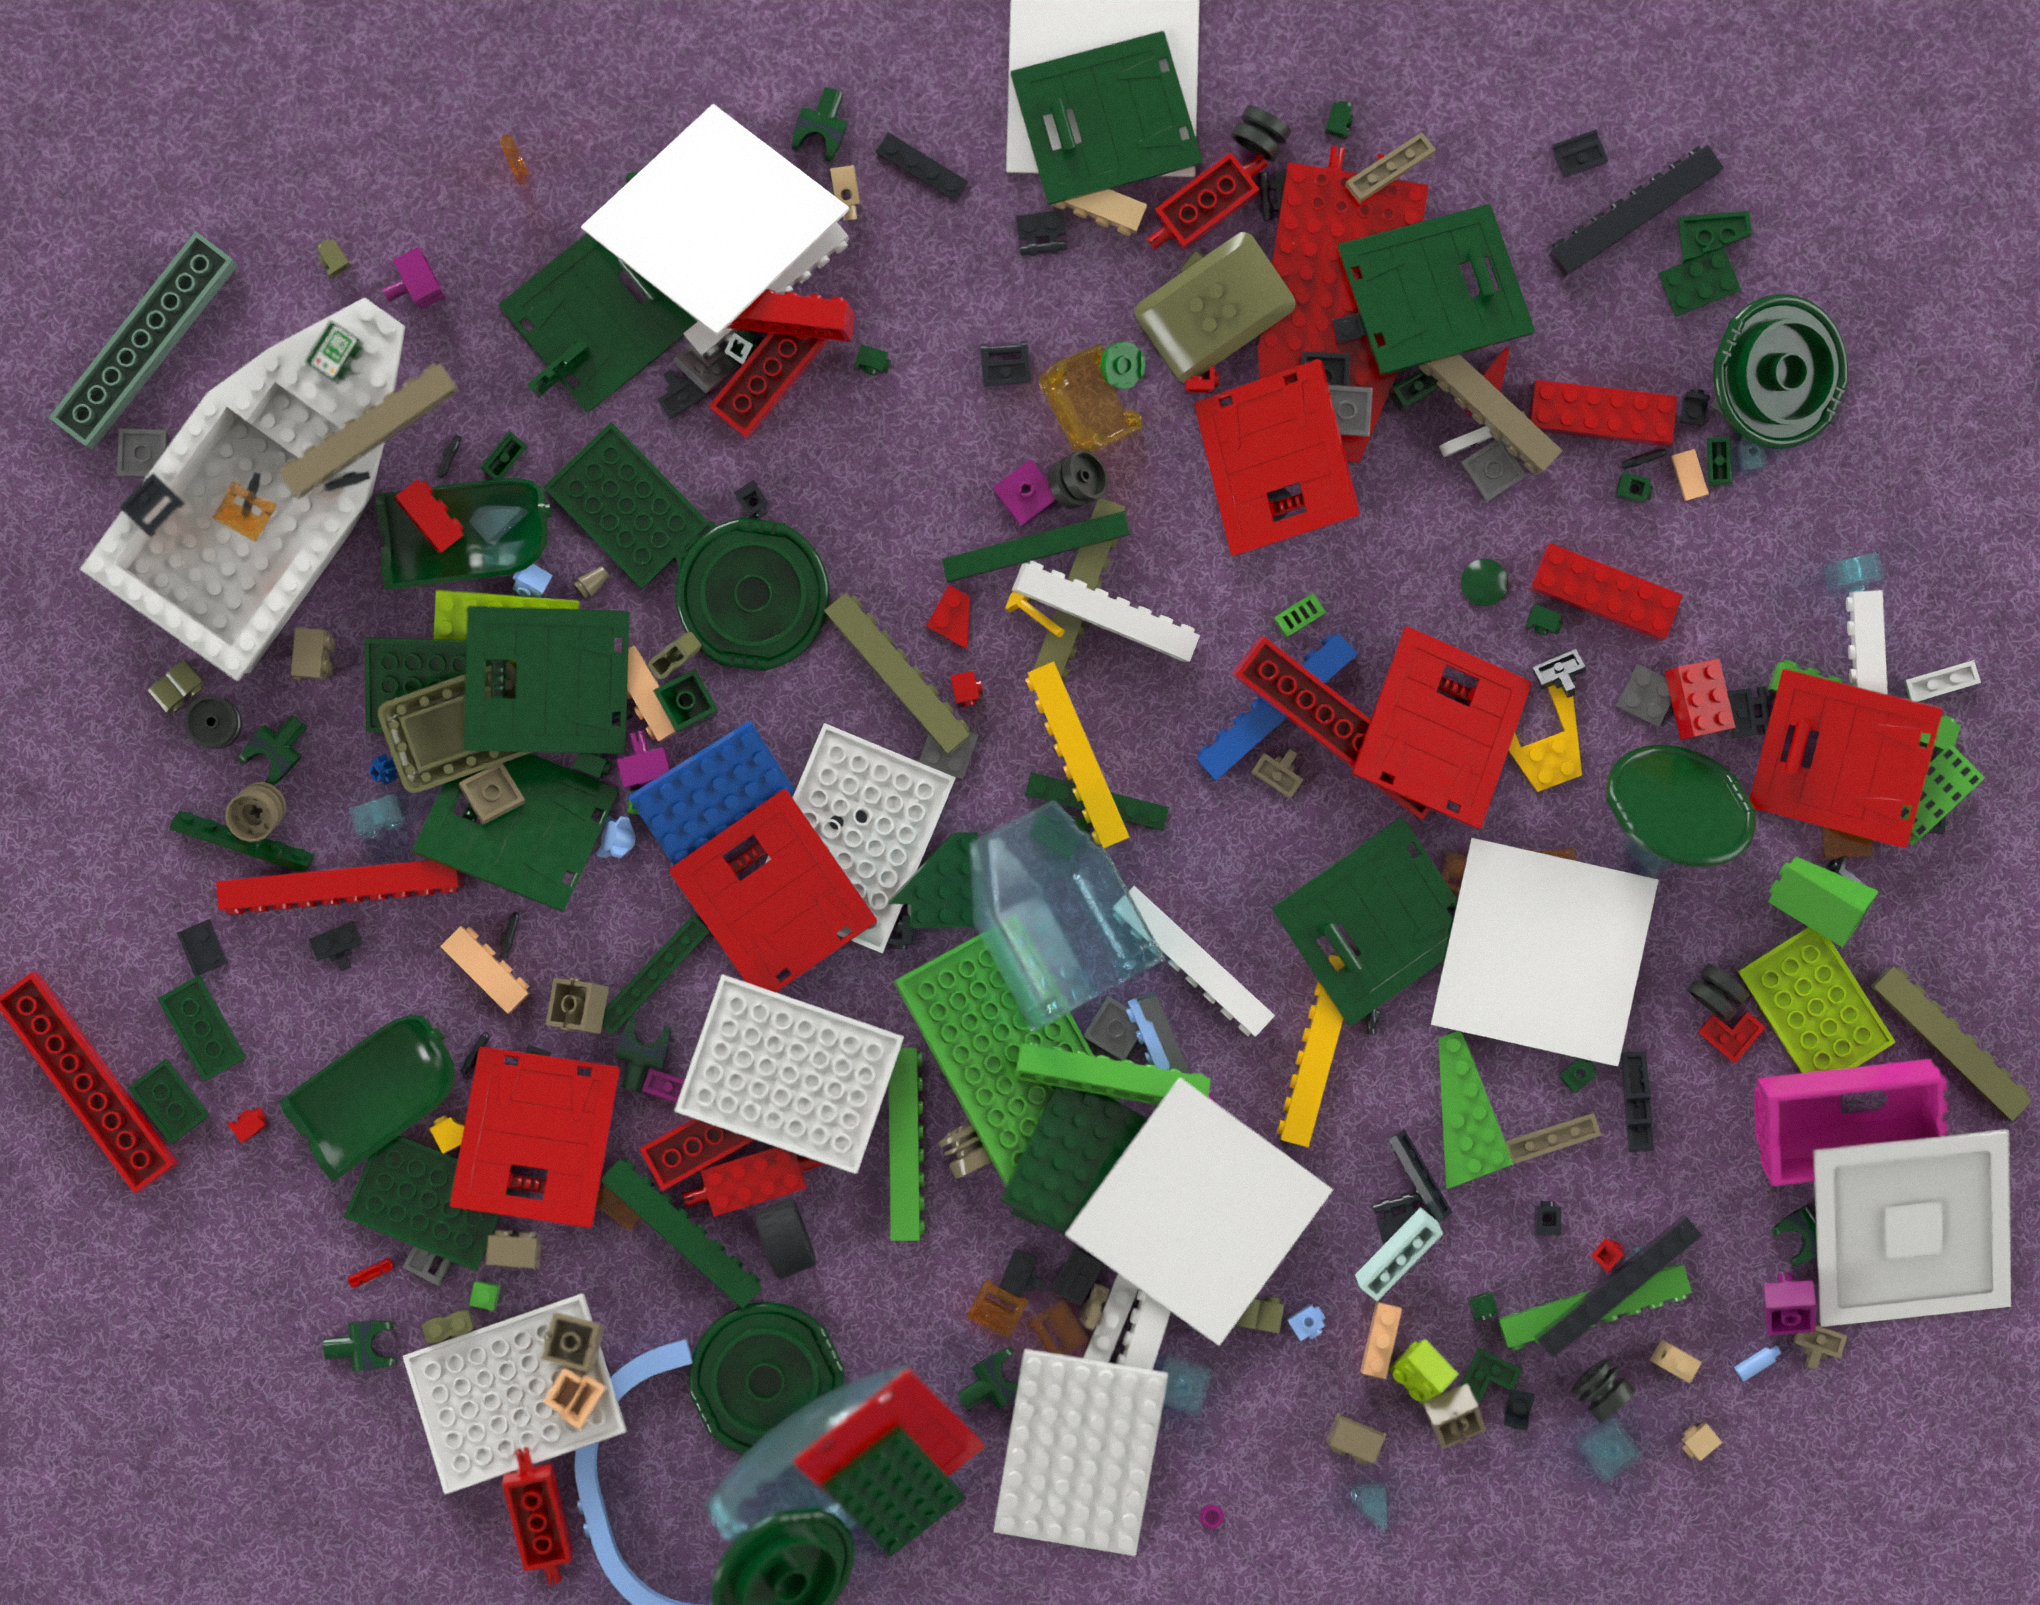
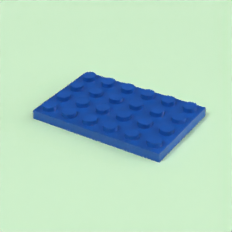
M750 720L628 797L672 864L676 865L781 790L786 789L792 798L796 790Z

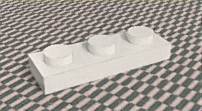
M1974 660L1904 681L1909 700L1916 702L1981 683Z

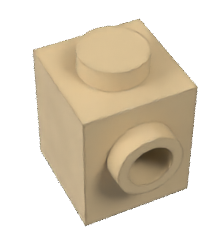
M1702 1422L1697 1427L1695 1425L1689 1427L1683 1433L1685 1437L1681 1439L1685 1444L1682 1449L1691 1459L1696 1457L1699 1461L1722 1443L1705 1422Z

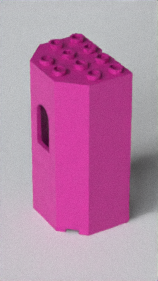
M1930 1059L1758 1078L1756 1081L1757 1087H1754L1753 1090L1756 1141L1759 1143L1760 1152L1764 1153L1760 1154L1761 1166L1772 1186L1815 1181L1814 1151L1939 1138L1948 1134L1946 1121H1942V1116L1947 1113L1946 1100L1943 1099V1092L1947 1089L1945 1077L1940 1075L1938 1067H1935ZM1881 1090L1887 1095V1101L1880 1109L1841 1114L1840 1094Z

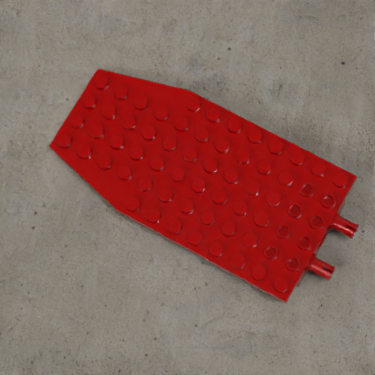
M1331 146L1329 165L1326 168L1288 162L1272 265L1294 296L1296 306L1288 316L1260 334L1257 350L1259 377L1263 379L1300 366L1302 352L1350 354L1349 386L1373 388L1369 437L1341 435L1346 460L1359 463L1398 371L1385 375L1380 374L1367 334L1365 338L1342 343L1336 342L1332 319L1359 313L1337 248L1340 243L1423 222L1429 185L1394 180L1359 204L1345 186L1346 181L1358 173L1344 171L1342 165L1346 149L1340 147L1338 157H1336L1337 146ZM1377 154V161L1383 158L1384 154ZM1359 268L1352 269L1355 281L1362 279ZM1382 334L1376 335L1375 339L1378 348L1384 346ZM1297 374L1285 377L1287 384L1298 381Z

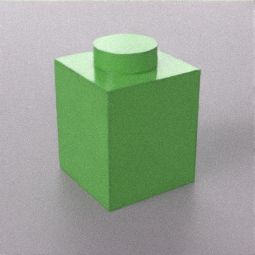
M481 1280L475 1281L469 1305L492 1311L495 1310L501 1285Z

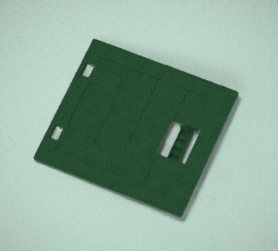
M1164 31L1019 68L1010 72L1048 205L1202 164V157ZM1166 58L1169 71L1162 72L1159 60ZM1072 108L1082 143H1075L1066 112L1067 109ZM1045 115H1053L1061 143L1060 149H1052L1043 118ZM1186 126L1189 139L1182 141L1179 129Z
M1490 204L1338 245L1337 249L1381 375L1529 336L1535 332ZM1486 257L1489 259L1499 288L1498 291H1495L1484 259ZM1467 262L1471 263L1480 289L1479 296L1472 298L1460 268V264ZM1359 268L1362 279L1355 281L1352 269ZM1382 334L1385 345L1378 348L1375 336Z
M587 233L499 304L500 308L548 366L553 360L563 355L567 347L574 341L582 340L589 347L590 351L560 379L586 413L592 411L685 336L684 332L698 322L697 319ZM622 271H625L645 296L646 300L641 304L617 277ZM526 317L535 327L529 333L520 323ZM571 374L581 383L575 389L566 379Z
M468 606L463 750L625 753L629 611ZM615 638H622V653L614 652ZM486 660H492L491 698H485ZM517 660L515 699L505 697L506 661ZM612 712H620L619 727L612 726Z
M529 753L503 762V765L524 797L525 804L484 825L482 823L480 825L475 823L478 816L470 803H468L462 817L452 813L462 794L459 782L483 770L444 783L416 840L413 853L559 912H564L618 796L619 789ZM595 809L603 812L598 823L591 820ZM566 872L574 874L569 886L562 883Z
M1400 817L1272 906L1271 910L1346 1024L1352 1026L1445 960L1454 920L1446 908L1452 904L1456 909L1458 900L1405 819ZM1411 843L1420 854L1414 858L1406 848ZM1340 923L1361 955L1356 957L1338 930L1337 925ZM1322 936L1328 939L1345 965L1338 971L1335 970L1316 941Z

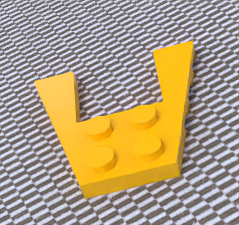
M1555 685L1548 687L1564 732L1524 747H1520L1516 733H1514L1508 750L1536 792L1582 776L1573 696L1567 698L1562 687L1556 689Z

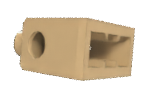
M851 165L831 168L834 196L850 209L843 216V221L857 219L855 205H860L855 167ZM844 190H850L851 198L849 200L843 199L842 192Z
M1663 1340L1660 1341L1650 1359L1653 1363L1688 1383H1691L1702 1363Z

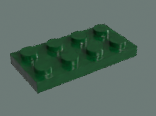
M201 975L194 977L157 999L204 1082L247 1058Z

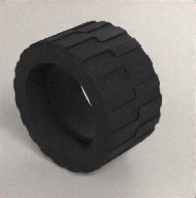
M790 1198L755 1211L754 1216L761 1241L770 1265L778 1279L816 1266L815 1253L794 1199Z

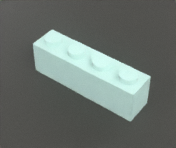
M1419 1208L1355 1274L1359 1287L1378 1301L1443 1234L1438 1221L1422 1208Z

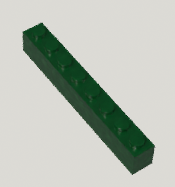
M619 1159L601 1178V1182L734 1303L744 1309L762 1289L759 1285L761 1280L752 1271L747 1274L741 1268L743 1263L734 1255L729 1258L723 1252L726 1248L716 1239L713 1242L705 1236L708 1232L700 1224L697 1223L694 1226L687 1219L690 1215L681 1207L676 1210L670 1204L672 1199L663 1191L657 1193L652 1188L654 1183L647 1176L643 1175L640 1177L634 1172L637 1169L636 1166L628 1159H625L624 1162Z

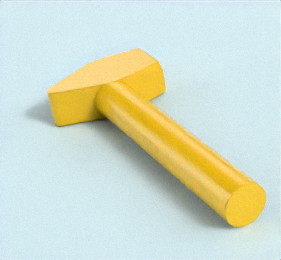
M1014 591L1010 594L1006 604V609L1009 613L1020 608L1057 637H1061L1064 634V629L1027 602L1029 597Z

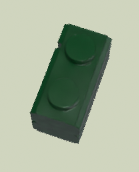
M1419 371L1389 389V395L1397 409L1401 411L1440 387L1437 385L1438 380L1432 375L1428 376L1423 371Z

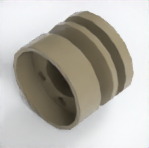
M254 782L246 786L228 804L225 813L227 826L239 839L248 842L260 841L267 837L284 819L287 809L286 802L281 792L273 785L265 782Z
M971 1123L954 1129L938 1142L940 1148L948 1144L952 1146L951 1149L943 1153L944 1156L952 1154L957 1156L949 1164L956 1179L992 1162Z

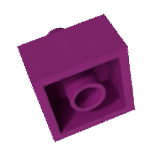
M419 247L393 259L401 275V280L382 289L388 302L408 293L411 295L414 303L422 310L446 298L426 256Z
M1031 459L993 487L994 493L1021 528L1057 502L1049 488L1048 481Z
M637 731L639 742L635 732L629 734L635 754L617 759L623 786L628 791L642 788L672 769L666 749L648 750L644 731Z
M1784 1272L1777 1276L1779 1283L1763 1284L1764 1318L1767 1335L1816 1332V1303L1812 1281L1793 1282V1275L1789 1272H1786L1787 1279L1785 1281Z

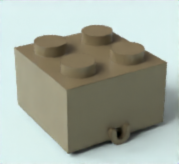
M295 628L291 675L294 676L293 680L328 681V676H332L333 662H329L330 652L334 653L335 638H332V634L319 629Z
M554 978L546 1025L558 1027L566 1031L576 1030L601 1034L609 987L580 982V979L570 978V980Z
M511 1229L495 1230V1233L488 1235L486 1265L523 1268L537 1267V1269H540L542 1237L536 1236L537 1232L522 1231L517 1235L513 1234Z
M553 1312L549 1330L544 1334V1340L546 1341L541 1360L585 1372H593L605 1325Z
M1468 1384L1455 1387L1451 1391L1435 1396L1423 1403L1431 1428L1442 1450L1459 1442L1465 1444L1468 1442V1438L1486 1431L1479 1407Z
M1337 1412L1326 1441L1333 1452L1343 1456L1347 1452L1352 1454L1353 1460L1367 1465L1368 1462L1375 1463L1386 1433L1382 1434L1380 1431L1344 1417Z

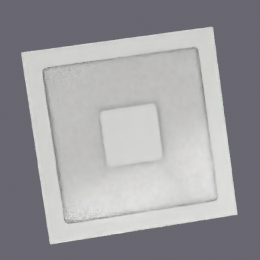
M2007 1130L1814 1151L1819 1318L1821 1327L2011 1307L2009 1145Z

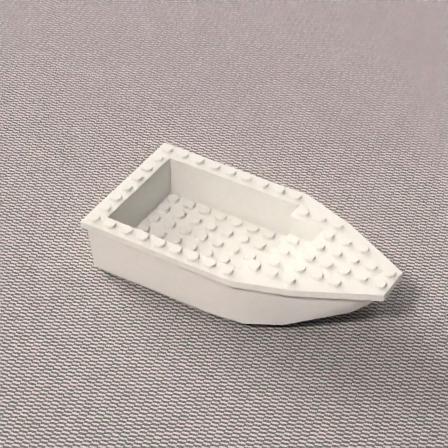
M363 298L268 348L210 390L145 478L146 480L152 473H155L185 502L184 506L181 509L177 508L155 530L156 534L152 538L121 511L80 570L235 680L239 681L244 673H251L346 541L372 497L384 443L301 499L294 496L279 472L283 470L282 466L292 459L298 460L304 456L302 453L307 448L313 445L317 447L323 443L322 439L332 432L338 433L344 429L343 425L353 418L357 420L364 415L363 411L371 405L378 406L384 401L383 398L387 394L395 391L405 326L372 302ZM330 320L364 343L361 356L357 360L352 361L349 366L351 369L349 375L344 381L341 380L339 384L318 373L305 362ZM369 471L371 479L359 484L330 492L323 489L327 482L343 478V475L346 473ZM256 472L261 474L259 489L256 493L251 513L244 519L240 512L248 484L253 473ZM166 496L143 520L149 524L171 500Z

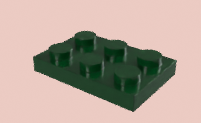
M1725 248L1684 264L1681 263L1657 274L1675 317L1742 291Z
M168 1058L164 1059L128 1087L129 1091L171 1145L210 1116V1113Z

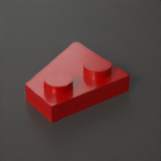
M949 585L926 627L966 649L968 646L970 596Z

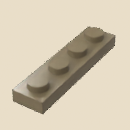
M1421 132L1346 181L1345 186L1360 204L1434 155L1436 149Z
M1589 1113L1505 1142L1512 1160L1516 1164L1602 1135L1595 1114Z

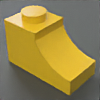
M446 1115L433 1121L435 1126L429 1129L442 1154L461 1145L464 1124L457 1122L454 1117L447 1118Z

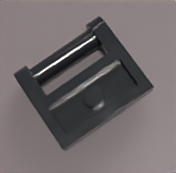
M1020 341V344L980 345L984 387L1031 383L1027 341ZM1015 353H1021L1022 359L989 361L988 356Z
M152 473L119 508L152 538L156 534L155 530L177 508L181 509L185 502L155 473ZM167 496L171 501L147 524L143 519Z

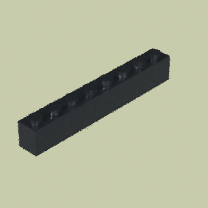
M1709 145L1702 149L1700 146H1697L1688 153L1689 158L1683 162L1681 159L1676 160L1668 167L1670 169L1663 175L1659 172L1650 178L1649 185L1644 188L1640 185L1629 193L1631 197L1623 201L1621 198L1610 206L1612 210L1606 214L1601 211L1591 218L1593 223L1587 227H1584L1582 224L1571 232L1572 237L1566 241L1564 238H1561L1552 245L1553 250L1550 252V256L1565 277L1720 173L1724 167Z
M1681 1216L1535 1336L1536 1340L1549 1356L1554 1358L1703 1235L1687 1216Z

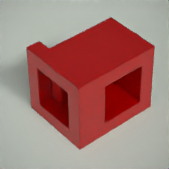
M258 1107L251 1112L249 1109L245 1110L237 1117L238 1122L231 1121L227 1125L241 1143H245L269 1124L266 1122L268 1118L266 1113Z
M1605 1238L1590 1257L1605 1270L1611 1272L1619 1266L1627 1254L1623 1252V1246L1617 1241H1610Z

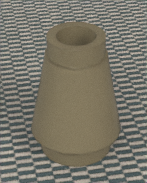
M600 566L598 569L577 578V582L573 586L583 599L591 598L609 578V575Z

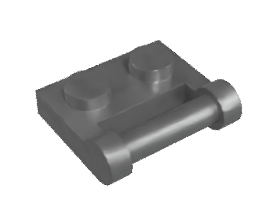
M413 1246L402 1268L442 1287L445 1281L443 1278L452 1261L443 1258L436 1273L432 1274L428 1271L437 1255Z

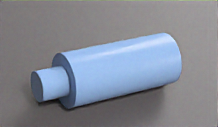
M1777 1346L1771 1349L1765 1347L1736 1365L1734 1369L1744 1382L1775 1363V1357L1780 1355L1781 1352Z

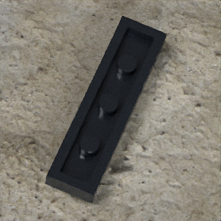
M887 132L876 150V154L955 202L968 183V180Z
M1404 1129L1389 1139L1391 1149L1398 1155L1405 1173L1410 1176L1415 1184V1190L1426 1203L1430 1216L1440 1222L1448 1217L1452 1210Z

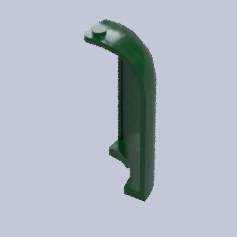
M501 478L431 487L433 492L430 494L437 501L440 498L449 509L446 511L447 515L451 519L455 517L464 528L461 530L464 535L440 554L436 552L393 499L401 491L376 494L375 508L380 535H385V538H383L384 547H381V572L385 590L509 575L527 569L540 558L547 545L548 518L552 517L551 504L546 503L542 487L530 480Z
M407 1015L391 1021L279 1100L283 1113L292 1122L302 1136L306 1133V1137L311 1143L308 1147L319 1167L332 1182H335L435 1110L449 1095L455 1081V1064L443 1042L446 1037L439 1027L434 1029L422 1015Z

